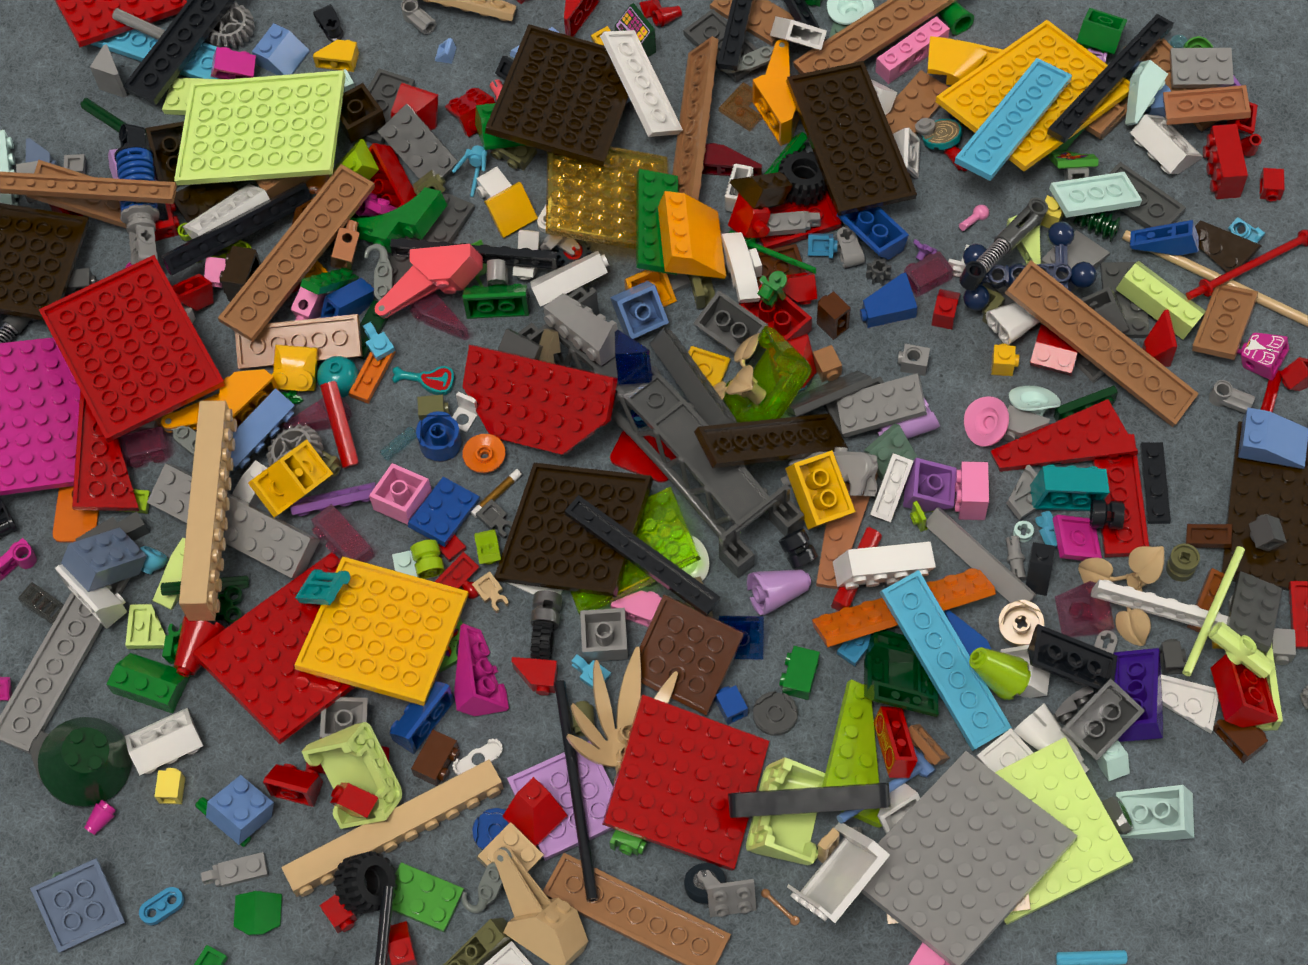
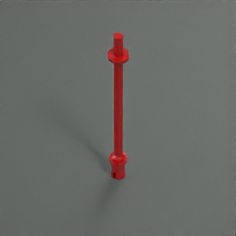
M1308 230L1299 231L1296 238L1211 281L1205 278L1201 279L1199 287L1186 293L1187 299L1192 300L1202 294L1209 297L1212 295L1214 288L1299 245L1308 246Z

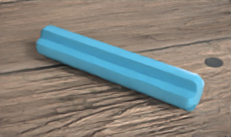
M1125 950L1058 952L1056 954L1057 965L1126 964L1128 960Z

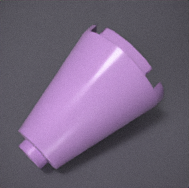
M926 400L927 415L895 423L900 425L907 439L940 427L936 416L931 412ZM892 425L881 427L880 431L877 432L878 435H882Z
M803 570L759 571L750 573L747 577V589L752 590L754 596L750 597V600L759 615H767L807 592L811 585L809 574Z

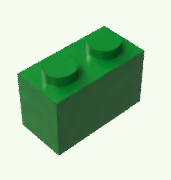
M793 646L792 653L788 652L785 660V665L788 666L787 672H782L779 686H783L782 693L809 700L819 663V651Z

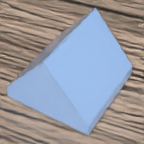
M448 38L439 45L435 61L452 64L456 51L453 39Z

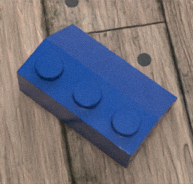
M880 207L841 216L836 215L879 256L891 259L904 251L909 234Z
M434 681L424 706L410 702L406 706L402 718L396 720L391 726L390 735L392 740L412 754H415L432 729L435 728L454 703L450 686L446 683Z

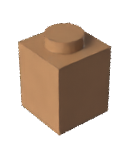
M832 345L812 352L816 371L822 382L836 380L842 375V364Z

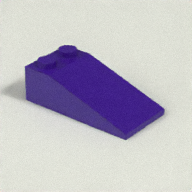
M1159 648L1114 652L1117 655L1114 682L1145 710L1118 738V741L1163 738V704Z

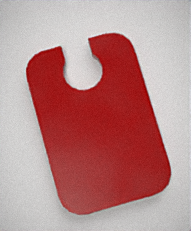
M623 430L610 455L611 463L636 474L650 475L656 482L663 483L668 481L669 479ZM643 436L659 453L655 437ZM661 440L665 457H668L670 460L675 459L676 456Z

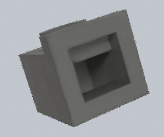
M1177 639L1165 640L1159 648L1162 675L1183 674L1182 671L1186 664L1185 649H1181L1180 641Z

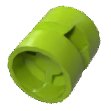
M432 539L424 540L410 547L413 561L417 562L414 566L418 578L428 579L436 577L445 571L442 558L438 557L440 555L438 541Z

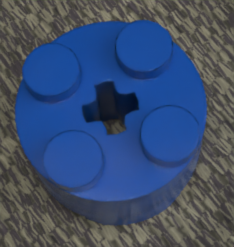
M442 411L431 412L422 421L420 420L417 425L416 436L420 450L426 458L434 461H445L457 455L462 439L459 425L450 414Z

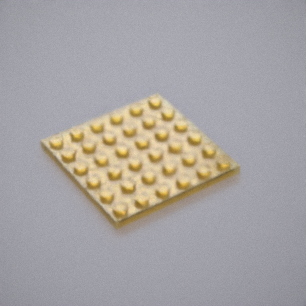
M610 147L604 167H600L547 151L546 234L636 249L638 169L668 174L667 157Z

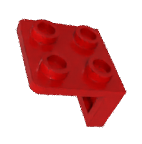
M471 88L463 96L450 100L445 108L446 111L458 118L465 135L470 137L478 132L475 125L476 105L493 104L495 100L481 89Z

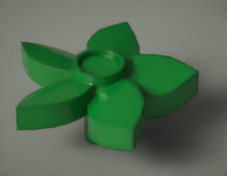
M290 390L289 393L280 392L293 404L303 402V399L297 395L295 390Z

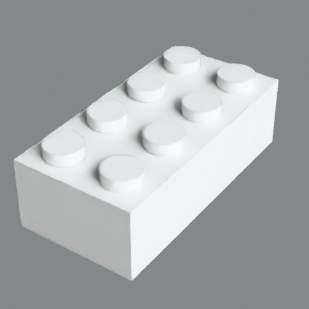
M931 542L850 549L832 561L837 587L845 586L846 589H855L863 584H866V587H874L882 582L892 585L918 570L924 577L929 575L928 572L936 568Z

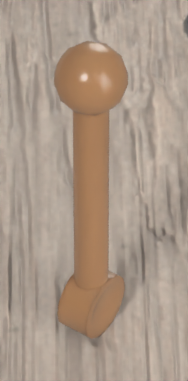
M768 889L761 891L762 897L768 898L790 919V923L793 926L799 924V917L791 915L770 895Z

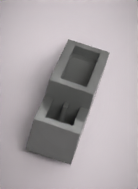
M134 512L118 523L114 517H111L75 540L79 541L120 527L134 541L148 534L149 531L138 513Z

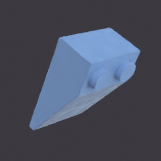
M1247 408L1242 420L1238 457L1304 469L1308 428L1270 411Z

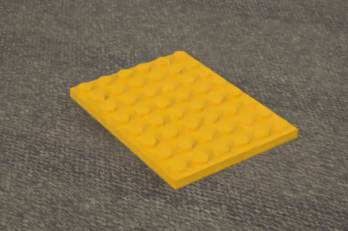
M1045 20L936 96L935 101L976 133L1036 58L1071 74L1072 78L1069 84L1009 157L1008 160L1022 171H1026L1063 144L1047 134L1048 128L1108 66L1048 20ZM1125 78L1071 137L1125 99L1129 94L1130 81Z

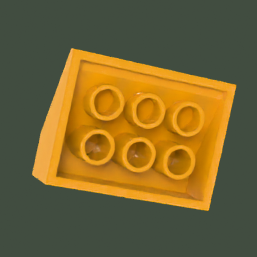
M664 191L658 205L665 272L725 279L726 271L718 211L685 193Z

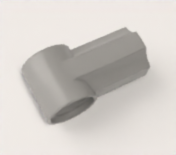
M404 0L401 3L403 18L407 23L413 24L424 35H429L434 31L437 25L436 21L419 7L417 0Z
M1225 380L1217 381L1209 394V401L1212 405L1218 407L1227 406L1242 413H1245L1247 408H1251L1255 400V396L1233 388Z

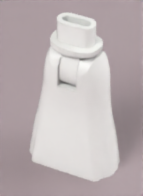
M1016 302L986 312L988 326L994 333H998L1000 340L1007 345H1010L1033 326L1040 323L1039 320Z
M1045 703L1013 730L1037 750L1066 737L1084 772L1086 773L1089 770L1083 763L1085 759L1081 756L1080 750L1060 730L1061 726Z

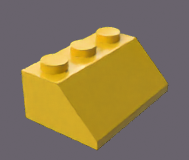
M833 450L793 463L785 468L800 510L804 514V521L808 530L855 512Z

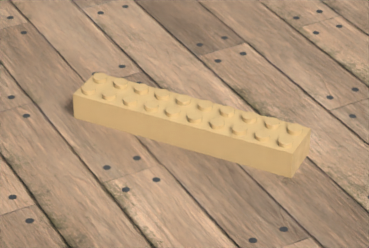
M226 401L199 402L179 605L188 621H215L216 613L220 611V601L217 598L218 592L222 590V580L219 577L220 571L224 569V560L221 556L222 551H225L226 540L223 538L224 531H227L228 528L225 514L230 507L227 493L231 490L232 485L229 472L233 470L231 451H235L233 432L237 431V420L233 418L232 409H229Z

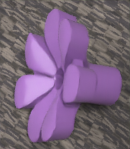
M914 239L913 243L919 250L916 256L917 259L923 261L926 254L935 256L938 254V250L927 244L923 245Z

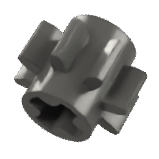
M874 258L872 264L867 263L866 278L871 277L872 284L876 282L883 285L885 279L890 280L891 265L886 264V259Z

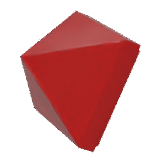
M659 0L639 2L646 19L652 17V11H655L656 8H661Z

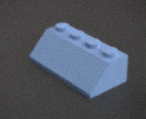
M276 388L242 422L237 431L233 432L235 451H231V458H233L234 471L239 467L243 469L250 462L251 459L249 457L254 452L259 453L265 446L264 441L268 437L273 438L279 432L280 424L283 421L287 423L294 416L295 405Z

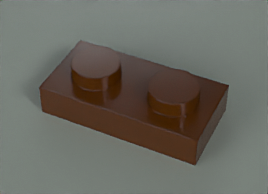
M1187 524L1186 544H1190L1195 548H1232V524Z

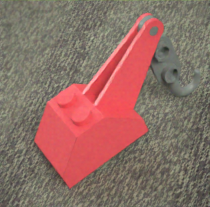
M373 244L366 249L364 258L367 259L373 250H377L380 253V259L374 270V295L379 300L375 306V312L381 318H388L397 311L438 289L445 294H454L456 291L464 290L483 269V256L471 244L410 249V262L413 266L393 286V268L388 259L386 248L380 244Z

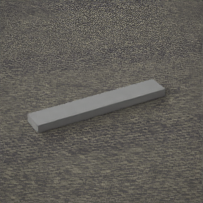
M940 507L936 508L926 520L925 526L971 568L981 570L995 589L1010 603L1018 600L1031 602L1036 594Z

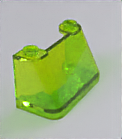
M766 325L758 337L760 345L766 351L754 367L753 377L767 394L761 403L755 404L747 397L742 398L737 394L728 395L725 393L724 400L737 422L781 418L811 374L812 368L808 361L779 332Z

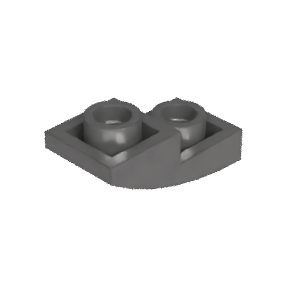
M1083 687L1069 696L1055 712L1054 717L1057 722L1066 724L1076 714L1077 709L1081 708L1093 696L1094 691Z

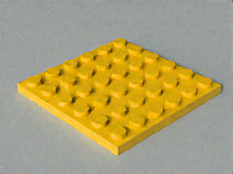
M342 556L335 573L348 571L350 581L348 584H343L335 600L330 605L320 606L296 660L295 669L424 706L468 598V591Z

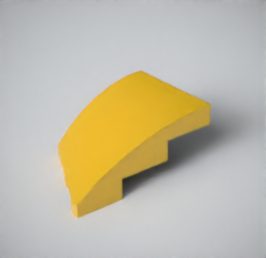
M930 36L927 74L947 75L946 85H953L978 68L981 62L986 59L987 51L962 41Z

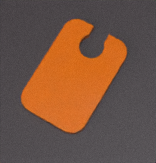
M74 486L61 487L58 490L52 533L53 538L57 542H76V538L95 528L98 523L99 510H73Z

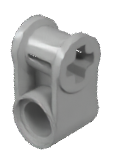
M848 226L840 228L837 232V249L841 263L844 262L843 268L864 264L863 250L859 245L856 234Z
M501 259L488 260L487 286L509 285L508 268L505 261Z

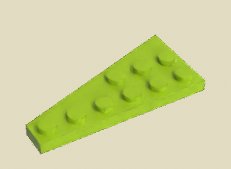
M852 679L846 684L822 787L879 783L872 700L864 696V685ZM880 808L864 809L853 816L874 827H882L877 816Z

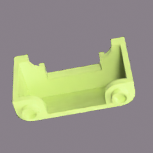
M367 722L354 724L306 745L301 751L308 765H322L333 789L338 784L340 785L341 782L350 783L378 797L367 818L353 817L334 806L333 817L340 829L385 821L402 798L400 784L372 727Z
M784 757L765 768L759 791L822 787L825 773ZM817 812L752 816L746 841L747 851L803 865L814 864L818 856L816 844L811 842Z

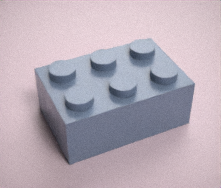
M119 527L68 544L61 564L90 592L139 575L147 555Z

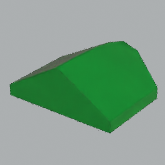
M253 891L235 895L234 927L247 935H263L280 927L282 894Z

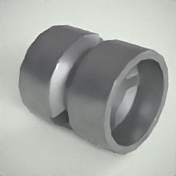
M543 590L535 592L533 598L534 609L531 612L530 624L533 626L535 621L553 622V629H557L560 621L559 611L561 610L562 596L553 591Z

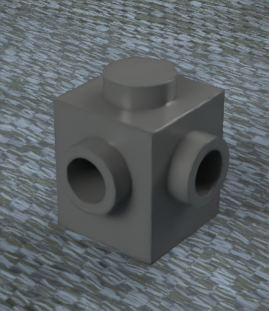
M1264 514L1249 523L1250 536L1256 548L1270 551L1287 543L1279 518Z

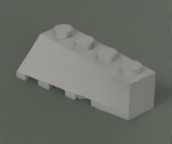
M563 293L543 307L546 324L549 327L555 328L563 338L570 340L576 349H581L586 353L591 361H596L602 366L621 352L617 323L613 320L610 322L605 321V316L602 314L594 315L591 308L587 306L582 308L580 302Z

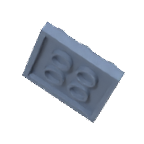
M98 858L30 888L58 953L126 922Z

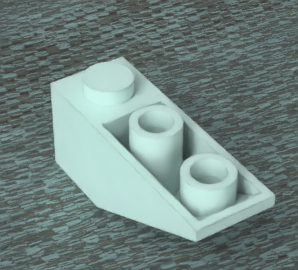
M1151 60L1140 62L1130 78L1125 121L1127 126L1139 123L1145 116L1143 113L1147 107L1153 104L1157 91L1161 90L1165 85L1168 73Z
M1117 739L1096 761L1108 781L1130 774L1128 753Z

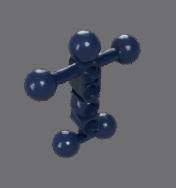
M1060 221L1054 223L1049 228L1047 234L1049 242L1055 247V263L1037 265L1067 289L1070 280L1079 288L1089 287L1096 280V269L1093 265L1084 261L1075 264L1072 269L1069 267L1068 245L1074 240L1075 234L1073 228L1068 223ZM980 244L968 246L963 253L965 265L970 261H976L987 250L986 247ZM1016 263L1010 267L1008 265L1006 267L994 265L983 278L978 289L972 291L966 289L963 296L964 303L971 310L978 311L984 309L990 302V293L983 286V283H989L991 287L996 289L1003 286L1008 288V285L1010 286L1015 280L1013 275L1021 273L1026 265L1022 263ZM1064 272L1067 274V277L1059 279L1056 274ZM995 273H1000L1003 275V278L995 280L992 276Z

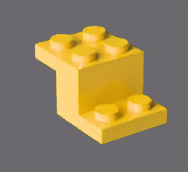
M306 439L249 481L248 484L275 518L333 473Z

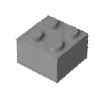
M625 608L580 611L583 659L586 662L628 659Z

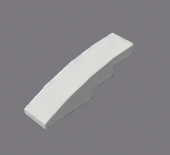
M742 232L722 234L721 238L728 273H731L733 288H736L738 302H758L761 298L757 294L759 291L758 283Z

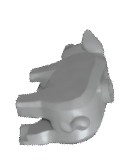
M835 447L833 453L844 483L850 484L849 496H862L863 492V496H875L877 493V482L875 479L878 469L877 456L865 452H848V448ZM816 452L806 458L793 459L789 462V466L826 452ZM787 474L785 477L780 478L784 485L791 486Z

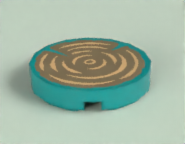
M939 119L935 121L934 133L929 136H922L924 145L929 149H934L935 147L939 148V150H945L958 144L963 132L960 123L957 121Z

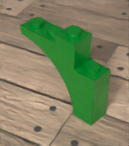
M424 187L412 200L395 210L367 218L351 217L350 220L358 222L357 232L360 233L359 239L373 242V244H380L386 248L387 252L391 253V239L405 238L407 236L422 240L447 207V203L440 190Z

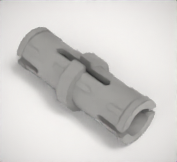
M1011 536L1012 540H1010V537H1007L1005 539L1009 555L1007 562L1010 564L1011 572L1024 581L1027 578L1023 564L1025 557L1020 547V537Z

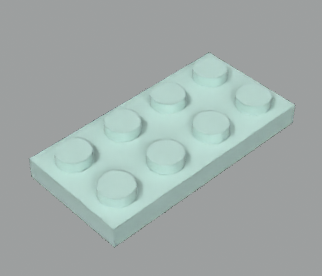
M1125 172L1053 182L1049 188L1066 218L1140 206L1142 202L1141 197Z

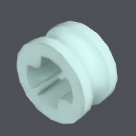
M1019 521L1013 530V535L1019 536L1020 542H1028L1034 533L1033 525L1028 521ZM1022 528H1026L1027 533L1025 535H1021L1020 530Z

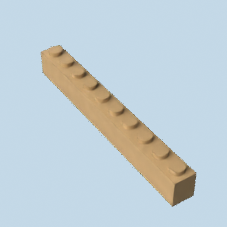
M490 759L396 807L385 821L361 825L281 868L296 897L300 895L301 897L307 896L314 891L313 888L321 884L323 886L328 885L335 880V871L339 870L337 866L343 862V859L370 851H376V853L391 852L398 847L397 844L405 840L410 842L416 839L418 833L437 828L441 821L456 818L462 810L477 807L480 801L487 797L492 799L498 796L501 790L504 789L502 781Z

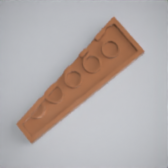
M845 483L846 488H847V491H848V493H849V491H850V484H849V483ZM864 492L862 496H850L855 509L854 513L826 523L816 582L818 587L839 588L837 587L832 561L853 548L871 497L863 496Z

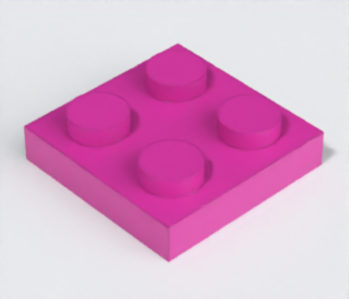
M1056 515L1052 518L1060 558L1082 561L1088 558H1102L1096 528H1090V518Z

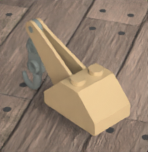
M502 846L494 852V862H491L486 867L479 883V901L477 905H471L467 900V892H463L461 898L464 907L471 913L483 912L486 906L498 896L503 885L514 917L507 923L503 933L550 965H570L583 953L588 943L578 911L559 898L548 899L519 862L513 851L507 846Z

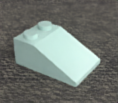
M1184 785L1116 792V797L1124 804L1133 824L1132 831L1127 834H1119L1121 838L1153 840L1194 838L1193 793Z

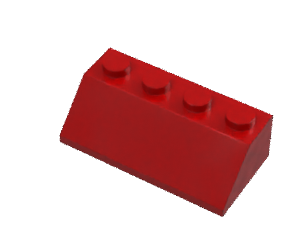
M373 143L369 147V151L379 170L370 179L375 184V188L371 193L376 194L377 199L389 200L390 205L399 208L412 200L417 194L414 192V188L393 148L388 145Z

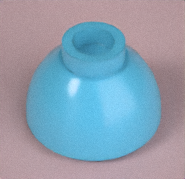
M148 546L140 547L147 555L141 571L152 574L153 571L159 570L167 564L168 558L162 552Z

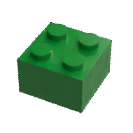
M1089 8L1076 42L1085 48L1093 47L1099 49L1102 53L1115 54L1127 19Z

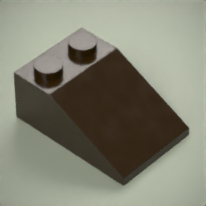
M184 121L145 128L146 146L150 147L154 152L153 166L157 181L175 182Z

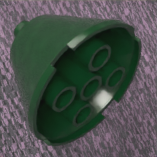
M92 717L74 718L58 725L45 738L38 756L39 775L47 790L57 800L75 807H92L96 803L99 804L101 800H109L125 785L131 770V757L128 753L125 737L112 724Z

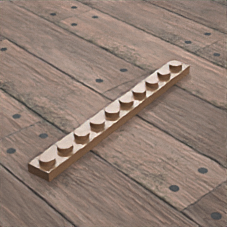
M0 172V193L174 204L177 189L176 182Z

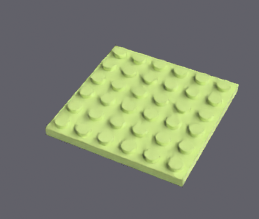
M1066 737L995 772L1078 835L1076 841L1029 892L1031 910L1012 911L1004 919L1006 925L1133 862L1132 856Z

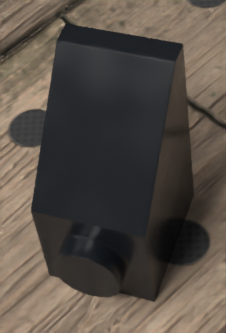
M1035 542L1032 544L1025 585L1035 594L1047 596L1055 550L1053 545Z

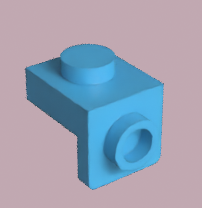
M808 233V256H829V258H833V253H837V240H834L833 234Z

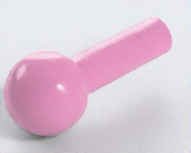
M977 205L973 210V214L959 224V228L964 231L976 221L988 218V207Z

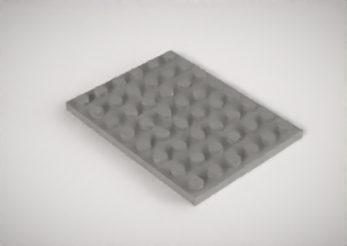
M965 751L877 843L890 856L862 889L861 893L950 965H964L1076 841L1078 835Z

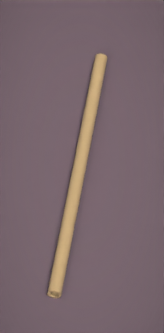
M1126 230L1122 239L1130 243L1131 232ZM1150 252L1209 281L1221 276V274L1181 255ZM1232 279L1224 283V285L1253 290ZM1258 292L1256 303L1308 327V315Z

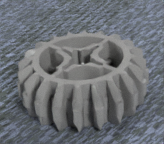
M235 2L214 27L220 33L213 29L206 38L208 44L211 43V45L220 48L233 47L236 50L237 45L243 47V41L249 42V37H253V31H255L254 18L251 12L244 5L239 6Z
M298 424L296 427L290 425L288 430L283 428L281 434L277 433V438L272 439V445L267 447L269 452L266 454L267 462L271 466L306 439L321 458L323 457L321 451L324 450L322 439L315 430L307 425Z

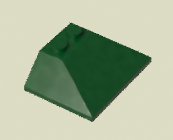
M887 630L872 633L864 659V696L874 702L937 717L939 715L938 692L906 637Z

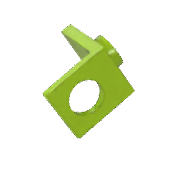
M915 501L912 505L910 518L913 524L917 525L920 532L928 529L925 526L926 517L924 514L926 512H923L918 501Z

